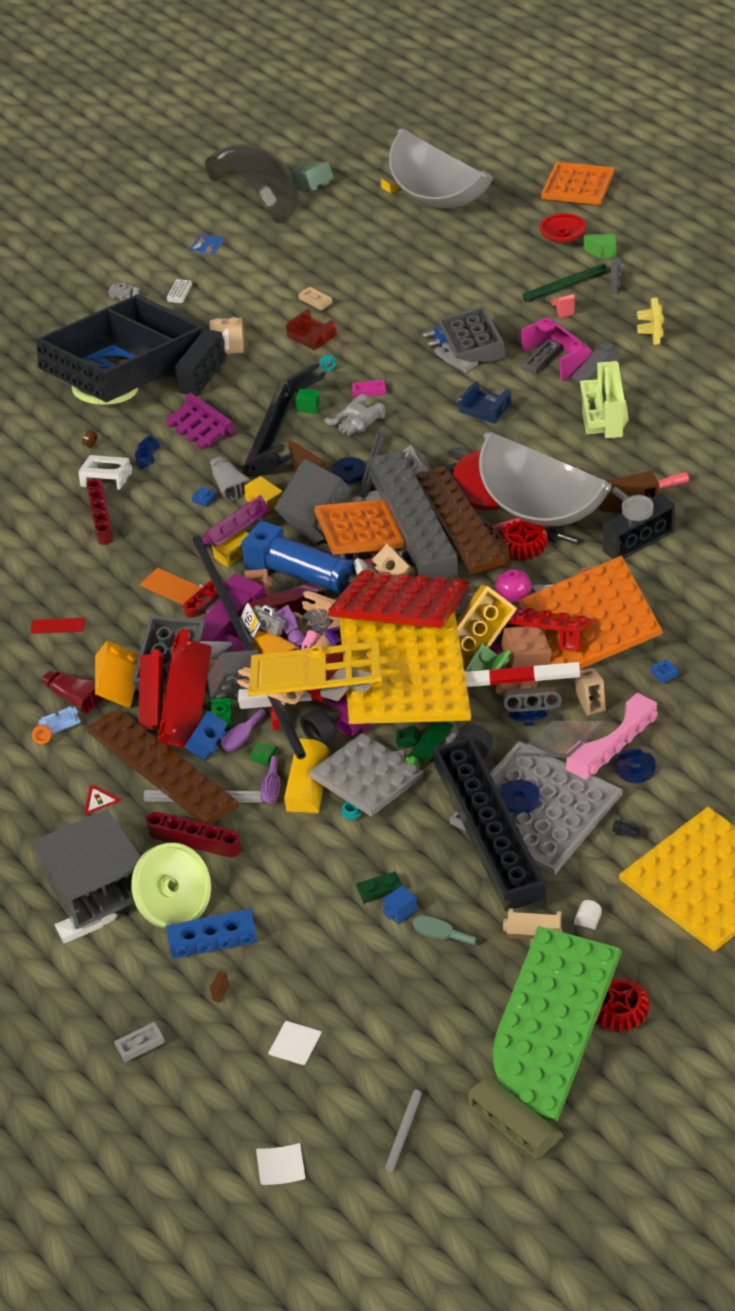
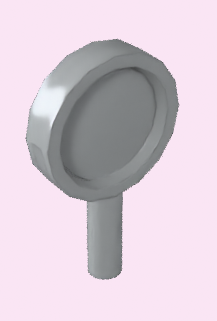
M617 487L612 489L611 492L623 501L622 513L626 518L642 521L652 516L654 506L650 498L642 495L629 497Z

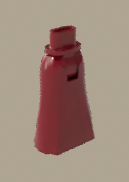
M48 671L41 679L54 694L65 699L85 714L94 709V703L99 704L104 699L95 694V681L79 678L63 672L60 673L59 671Z

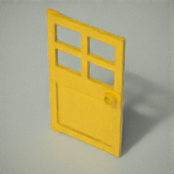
M379 641L330 647L315 645L303 650L251 655L250 684L247 694L250 697L382 682ZM371 649V659L352 661V651ZM345 652V662L326 664V654ZM372 665V676L352 678V667ZM346 668L345 679L326 681V670Z

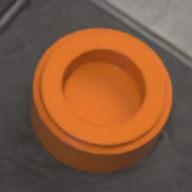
M45 724L37 725L32 731L34 742L40 745L48 743L52 738L51 728Z

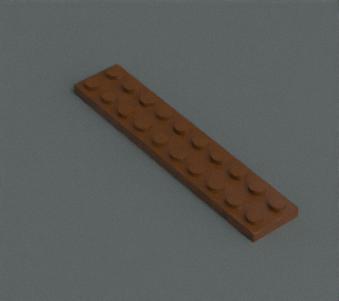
M439 466L415 475L442 529L470 574L506 564L505 556L446 466Z
M117 708L87 726V731L90 735L199 822L211 825L239 807L238 801L164 743L157 742L158 739L120 709Z

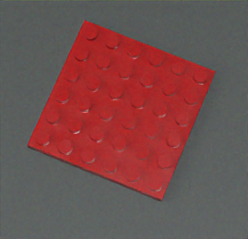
M363 570L328 609V616L443 628L470 590V582H465L463 579L446 580L444 577H436L434 579L428 578L425 575L414 577L406 573L393 575L390 572L373 573L372 570Z

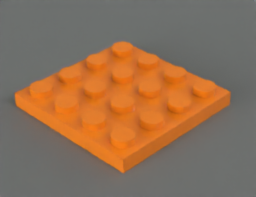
M556 162L543 188L541 199L601 205L615 173V167Z
M384 499L315 506L314 512L333 555L379 551L386 544L394 549L404 548L405 542Z

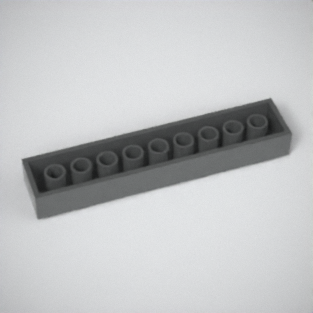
M395 451L368 458L369 475L381 499L385 500L405 542L404 546L418 575H425L428 578L435 579L436 577H448L458 574L457 556L403 451Z

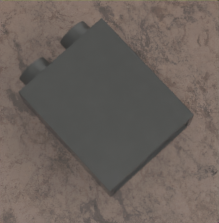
M108 809L87 816L78 822L48 833L44 837L31 842L41 874L76 930L135 903L132 894V875L141 857Z

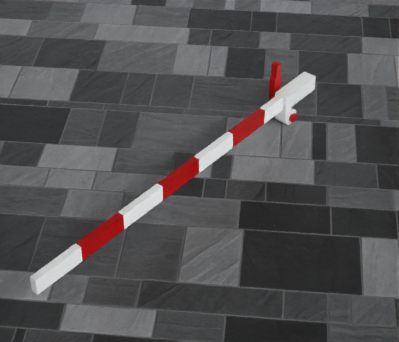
M579 662L464 673L466 686L472 687L580 677ZM239 689L238 702L240 709L271 706L273 731H278L280 722L267 695L249 697L247 694L248 689ZM305 692L299 701H311L317 699L309 693Z

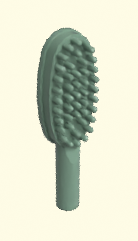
M419 916L413 921L414 929L417 933L423 934V936L436 938V940L440 939V941L452 938L472 945L477 943V937L453 930L450 924L440 919Z

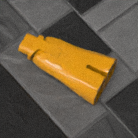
M258 628L253 639V645L259 654L301 650L292 642L279 635L274 636L261 628Z

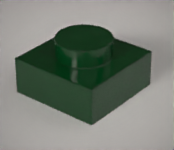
M416 725L397 730L395 743L398 748L417 743L419 731Z

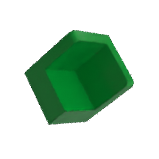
M299 389L296 396L297 412L317 414L321 404L319 390Z

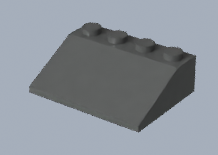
M484 306L437 319L456 359L492 362L506 357L504 342Z
M304 459L274 509L312 545L325 539V535L314 512L315 506L345 503L352 489L340 477Z
M149 616L132 680L137 692H139L140 656L151 655V650H160L164 655L163 693H165L174 637L184 628L189 630L188 638H191L192 641L201 642L205 620Z

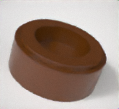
M92 430L87 431L83 437V445L88 448L93 447L97 443L98 434Z

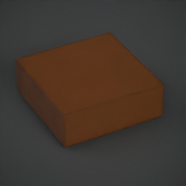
M219 971L210 985L212 999L220 1003L229 988L226 972Z

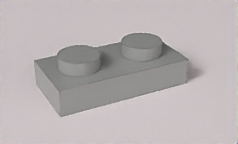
M155 1022L114 1041L115 1047L124 1062L165 1043L164 1037Z

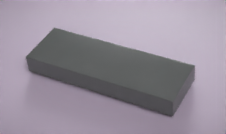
M548 339L522 364V370L537 374L562 349V344Z

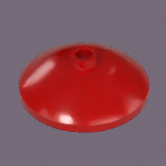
M558 213L543 219L539 225L541 235L550 241L559 243L571 242L580 238L585 233L586 222L575 214Z

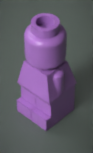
M287 605L275 612V615L286 620L283 631L287 635L288 641L302 650V643L306 636L301 631L300 624Z

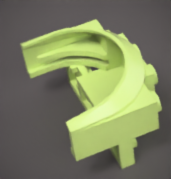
M617 361L597 363L596 380L580 381L586 434L604 433L605 438L623 437V428L629 419L626 400H624L619 363Z

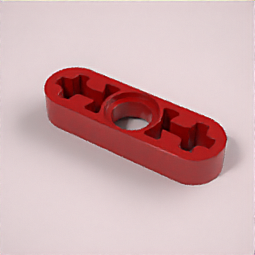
M212 580L183 604L184 613L187 617L198 616L219 598ZM203 596H208L207 599H200Z

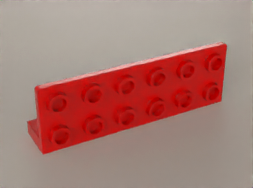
M517 608L507 623L560 631V649L578 652L581 650V631L593 624V619L587 618L585 615L569 616L568 613L554 614L549 610L539 612L533 608Z
M182 628L174 637L157 742L187 750L184 747L201 719L212 647L192 641L191 638H188L189 630Z

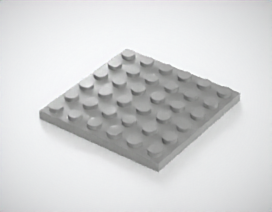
M518 742L490 773L536 865L554 875L622 796L621 788L593 775L585 780L566 770V763L521 742ZM456 811L450 817V824L466 831Z

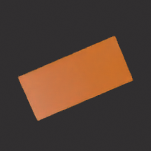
M160 568L155 569L139 584V586L181 605L202 588Z

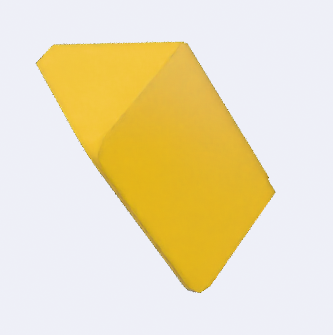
M381 179V188L390 194L401 189L397 182Z

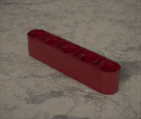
M91 478L86 482L96 536L99 544L107 545L113 541V534L101 479Z
M308 583L254 600L249 605L252 610L255 606L263 607L268 605L274 608L275 612L288 605L291 612L297 613L305 610L303 609L304 605L302 602L308 601L311 604H315L314 600L305 598L303 592L310 591L325 597L327 593L316 585Z
M152 812L146 817L151 838L169 843L183 844L189 848L229 858L237 857L241 853L239 834L234 830L161 812Z

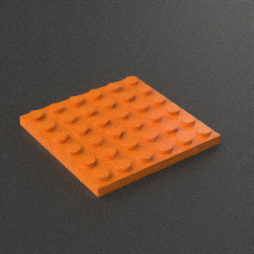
M622 556L518 600L521 609L533 608L539 612L549 610L554 614L568 613L569 616L585 615L587 618L593 619V624L581 631V650L578 652L561 650L560 631L542 628L552 652L548 665L579 662V668L582 669L663 634L658 621Z

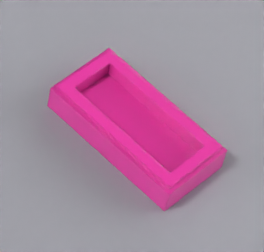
M385 380L352 383L353 398L361 394L365 396L386 395Z

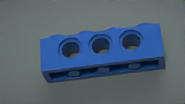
M251 909L166 925L172 959L257 942Z

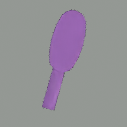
M260 709L246 723L238 724L223 737L221 741L222 748L226 752H233V750L239 748L249 738L251 728L266 715V712Z
M277 756L271 757L269 773L264 776L260 787L262 799L269 804L276 802L280 792L281 782L277 774L279 761Z

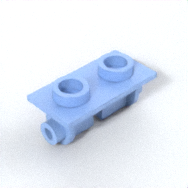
M71 706L58 711L59 716L53 713L38 720V725H48L52 730V734L81 723L77 716L76 708H71Z

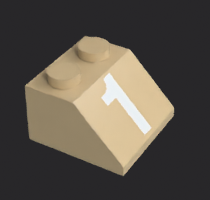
M233 317L210 320V330L219 331L223 334L226 354L244 352L242 318Z

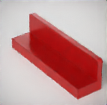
M151 650V655L140 656L139 725L147 731L159 730L163 710L164 655L160 650Z

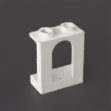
M89 455L79 470L80 486L87 487L86 482L91 478L116 479L117 489L120 490L132 473V465H130L129 458ZM97 462L115 463L121 466L117 469H100L97 466Z

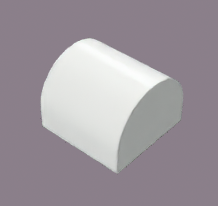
M591 900L582 901L574 924L596 929L602 914L600 905Z

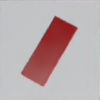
M85 618L34 619L30 634L83 632Z

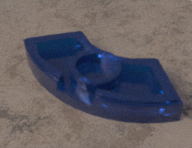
M149 435L138 444L135 453L136 464L140 470L155 463L153 454L160 448V443L152 435Z

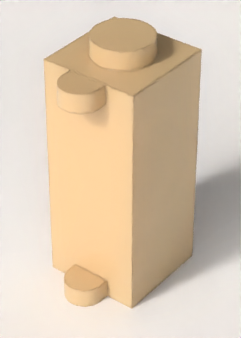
M509 908L508 919L504 918L503 932H507V937L510 939H533L535 929L538 926L561 928L562 911H557V915L516 913L514 908Z

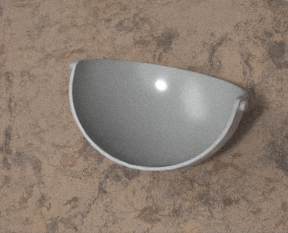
M403 128L398 130V135L390 149L389 166L395 181L410 197L427 206L456 208L469 204L480 197L494 179L489 173L485 171L480 172Z
M486 432L484 434L485 442L479 458V469L483 484L499 506L520 520L542 526L571 524L591 514L600 506L611 490V483L495 433Z

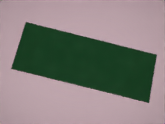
M447 721L431 722L408 754V757H415L420 762V769L423 770L433 756V747L441 745L454 725Z

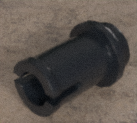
M623 819L615 820L612 832H615L616 835L622 834L637 839L640 831V826L625 823Z

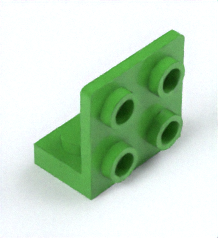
M481 644L464 668V672L494 670L505 667L510 660L508 656L511 651L507 649L497 655ZM474 686V687H476L477 689H480V688H482L483 686Z

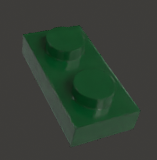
M396 871L356 883V889L363 904L384 898L402 886Z

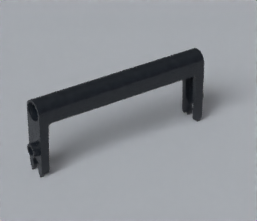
M320 363L313 364L279 382L243 465V472L247 476L256 477L292 458L293 454L291 453L283 457L279 456L278 453L285 450L286 446L283 444L273 446L295 394L298 393L299 389H305L325 377L326 371L320 372V374H314L313 372L319 368Z

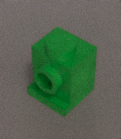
M231 698L211 699V713L228 723L225 729L232 728L233 707Z

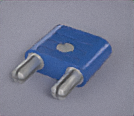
M440 326L422 333L423 338L431 336L435 338V340L427 342L428 347L442 346L444 342H448Z

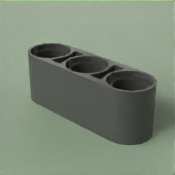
M551 686L511 689L505 692L503 701L505 708L510 712L547 710L559 707L561 696L559 690ZM551 694L557 696L554 701L547 700V697ZM530 696L537 697L535 702L527 701ZM515 697L517 702L510 704L507 702L508 699Z

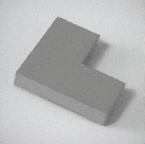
M346 668L338 669L330 680L345 679ZM352 668V678L372 676V673ZM373 683L323 688L320 693L322 697L339 701L349 688L366 692Z

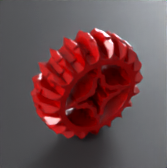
M513 520L512 524L507 523V526L502 527V531H500V536L509 547L511 559L518 558L519 561L520 559L527 560V558L534 559V556L540 557V553H544L548 545L547 532L545 527L541 525L531 524L522 520L519 522Z
M618 976L615 980H611L604 1001L607 1000L606 1005L601 1006L595 1023L596 1025L601 1024L602 1029L609 1027L611 1033L614 1029H617L620 1034L623 1029H626L628 1032L631 1031L632 1027L638 1029L639 1023H644L645 1017H648L650 1007L647 991L643 990L642 984L637 985L635 980L629 982L627 976L624 980H620ZM635 1003L636 1006L631 1009V1004Z

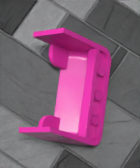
M543 318L522 329L523 352L539 346L550 339L561 343L562 349L569 353L560 358L561 381L571 378L594 351L550 318Z

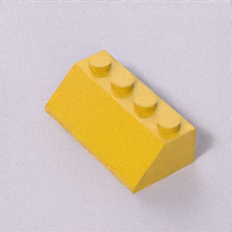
M485 585L480 586L456 620L463 666L465 667L479 645L483 644L487 648L491 646L517 609Z

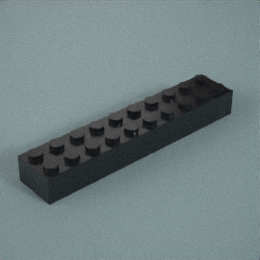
M472 737L433 747L434 765L505 912L509 911V908L516 909L545 900V881Z

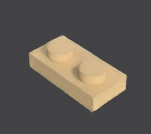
M308 287L298 294L300 300L320 310L332 304L331 297L312 287Z

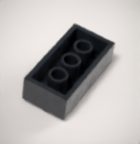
M204 329L177 363L175 368L180 393L187 395L192 393L198 396L204 390L207 383L211 381L213 375L219 370L223 362L226 361L227 354L225 352V340L223 339L222 332Z
M660 493L650 498L653 502L654 511L648 519L634 521L626 518L621 513L604 522L603 552L612 559L622 556L624 559L674 533L675 504Z

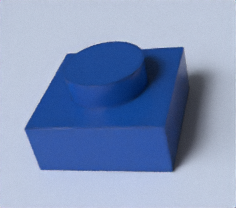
M201 487L191 497L192 502L207 507L216 498V492Z
M666 659L651 666V673L663 684L677 677L678 669Z

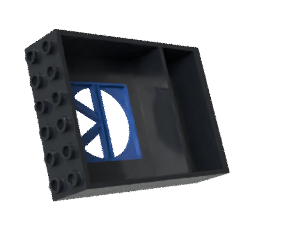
M136 294L37 338V364L39 369L107 403L176 370L175 366L202 331L206 329V326ZM123 356L130 359L115 365L101 357ZM93 361L99 365L95 366L89 362Z

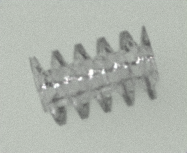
M313 609L304 614V618L308 619L306 620V625L309 626L308 630L316 632L321 636L331 625L328 612L325 609Z

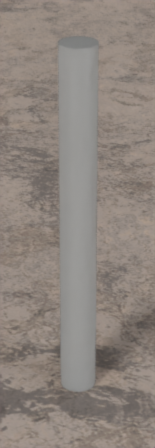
M413 1090L385 1166V1170L388 1172H393L422 1095V1092L419 1090Z

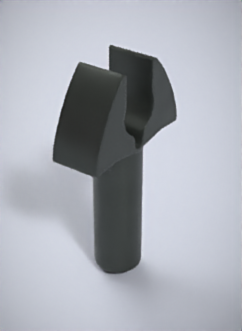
M551 526L550 532L547 531L548 539L554 544L560 539L576 545L580 542V538L564 533V526Z

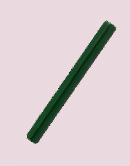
M600 264L523 293V300L525 302L607 272L606 264Z

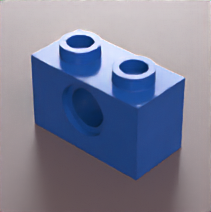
M207 711L184 748L205 760L208 754L212 756L218 745L215 744L217 740L221 742L227 733L224 729L228 723Z

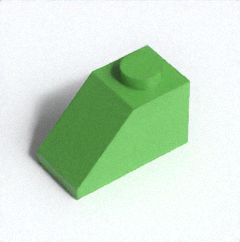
M615 234L584 235V250L599 258H616Z

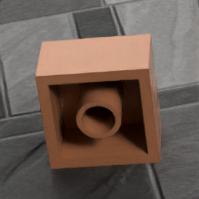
M530 626L504 628L501 646L503 652L507 649L511 651L508 656L510 658L508 662L509 668L548 665L552 652L542 628Z

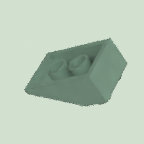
M328 161L305 164L282 174L284 179L303 190L309 189V191L317 189V186L320 184L321 186L329 184V180L334 179Z

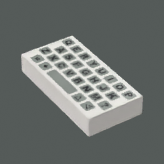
M177 279L167 296V301L183 303L192 286V282L190 280Z

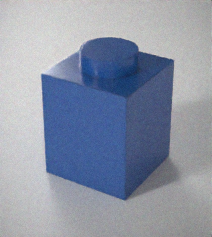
M403 885L383 898V912L385 916L397 924H400L418 911L416 897Z

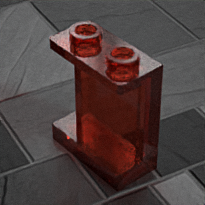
M308 309L285 324L288 338L314 351L337 336L336 323L330 320L323 324L313 319Z

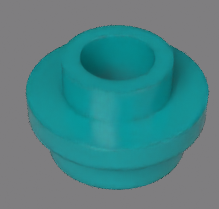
M324 355L320 359V367L324 371H331L336 366V359L332 355Z
M347 801L344 803L341 813L345 819L354 820L361 816L362 810Z

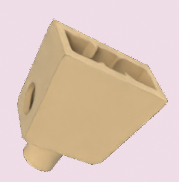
M594 668L580 670V677H575L576 694L586 715L606 711L603 679Z

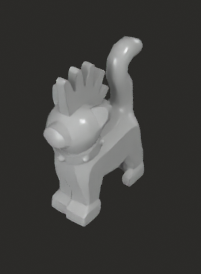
M361 394L347 405L346 409L338 413L334 419L326 417L324 421L329 426L339 424V432L342 431V434L346 433L347 436H351L354 433L364 432L366 427L377 418H384L385 405L376 403L374 406L368 407L364 404L368 397Z

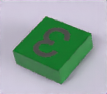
M257 742L249 756L250 761L269 765L271 757L276 752V747Z

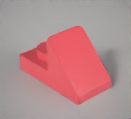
M574 294L551 300L552 306L556 305L559 318L574 314Z

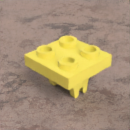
M651 298V309L637 311L638 320H651V323L637 325V332L652 334L653 345L660 344V338L663 337L662 324L664 320L662 305L658 304V298Z

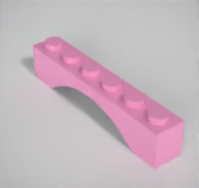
M636 693L626 702L625 718L622 724L606 737L578 744L567 754L566 770L585 780L592 774H596L602 765L607 764L612 756L621 751L622 747L630 743L650 722H654L658 714L656 711L657 702Z

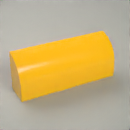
M299 739L306 752V757L304 759H297L294 753L284 797L286 812L319 813L324 786L310 777V770L330 757L331 753L329 748L320 741Z

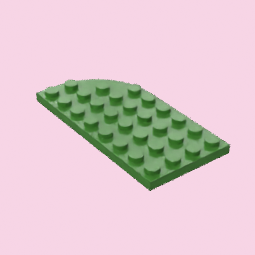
M541 926L537 928L499 1024L493 1045V1063L501 1086L538 1115L558 1122L622 950L618 947Z

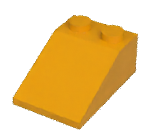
M106 641L95 655V694L130 708L135 691L132 680L139 654L125 649L118 644Z

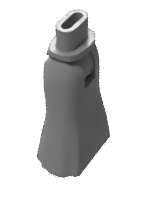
M222 457L212 459L210 461L212 474L224 500L227 502L235 501L238 499V494L240 497H245L244 486L252 480Z

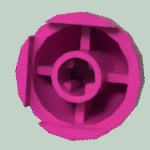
M510 569L498 576L495 592L509 603L517 602L519 605V599L532 594V583L524 571Z

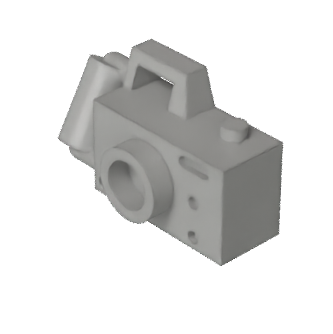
M125 283L112 284L108 291L110 299H120L122 301L136 294L139 295V288L133 287V285H126Z
M268 605L263 607L255 606L253 612L260 622L259 628L274 636L281 635L286 620L276 616L275 609Z

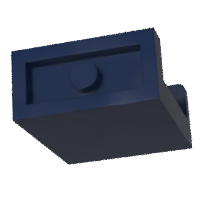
M475 381L459 397L460 413L495 424L512 405L511 391L505 390L499 396L480 390L479 382Z

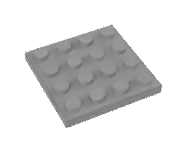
M364 733L310 770V777L371 817L424 776L423 770L413 764H408L407 760Z

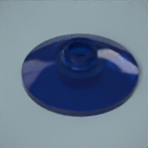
M549 711L510 712L509 718L523 722L524 726H533L535 721L547 717Z

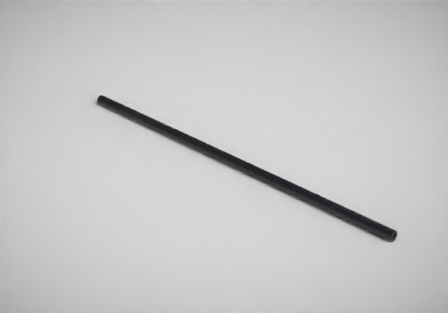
M198 535L194 536L192 541L245 651L256 650L202 538ZM267 696L297 759H304L306 752L281 701Z

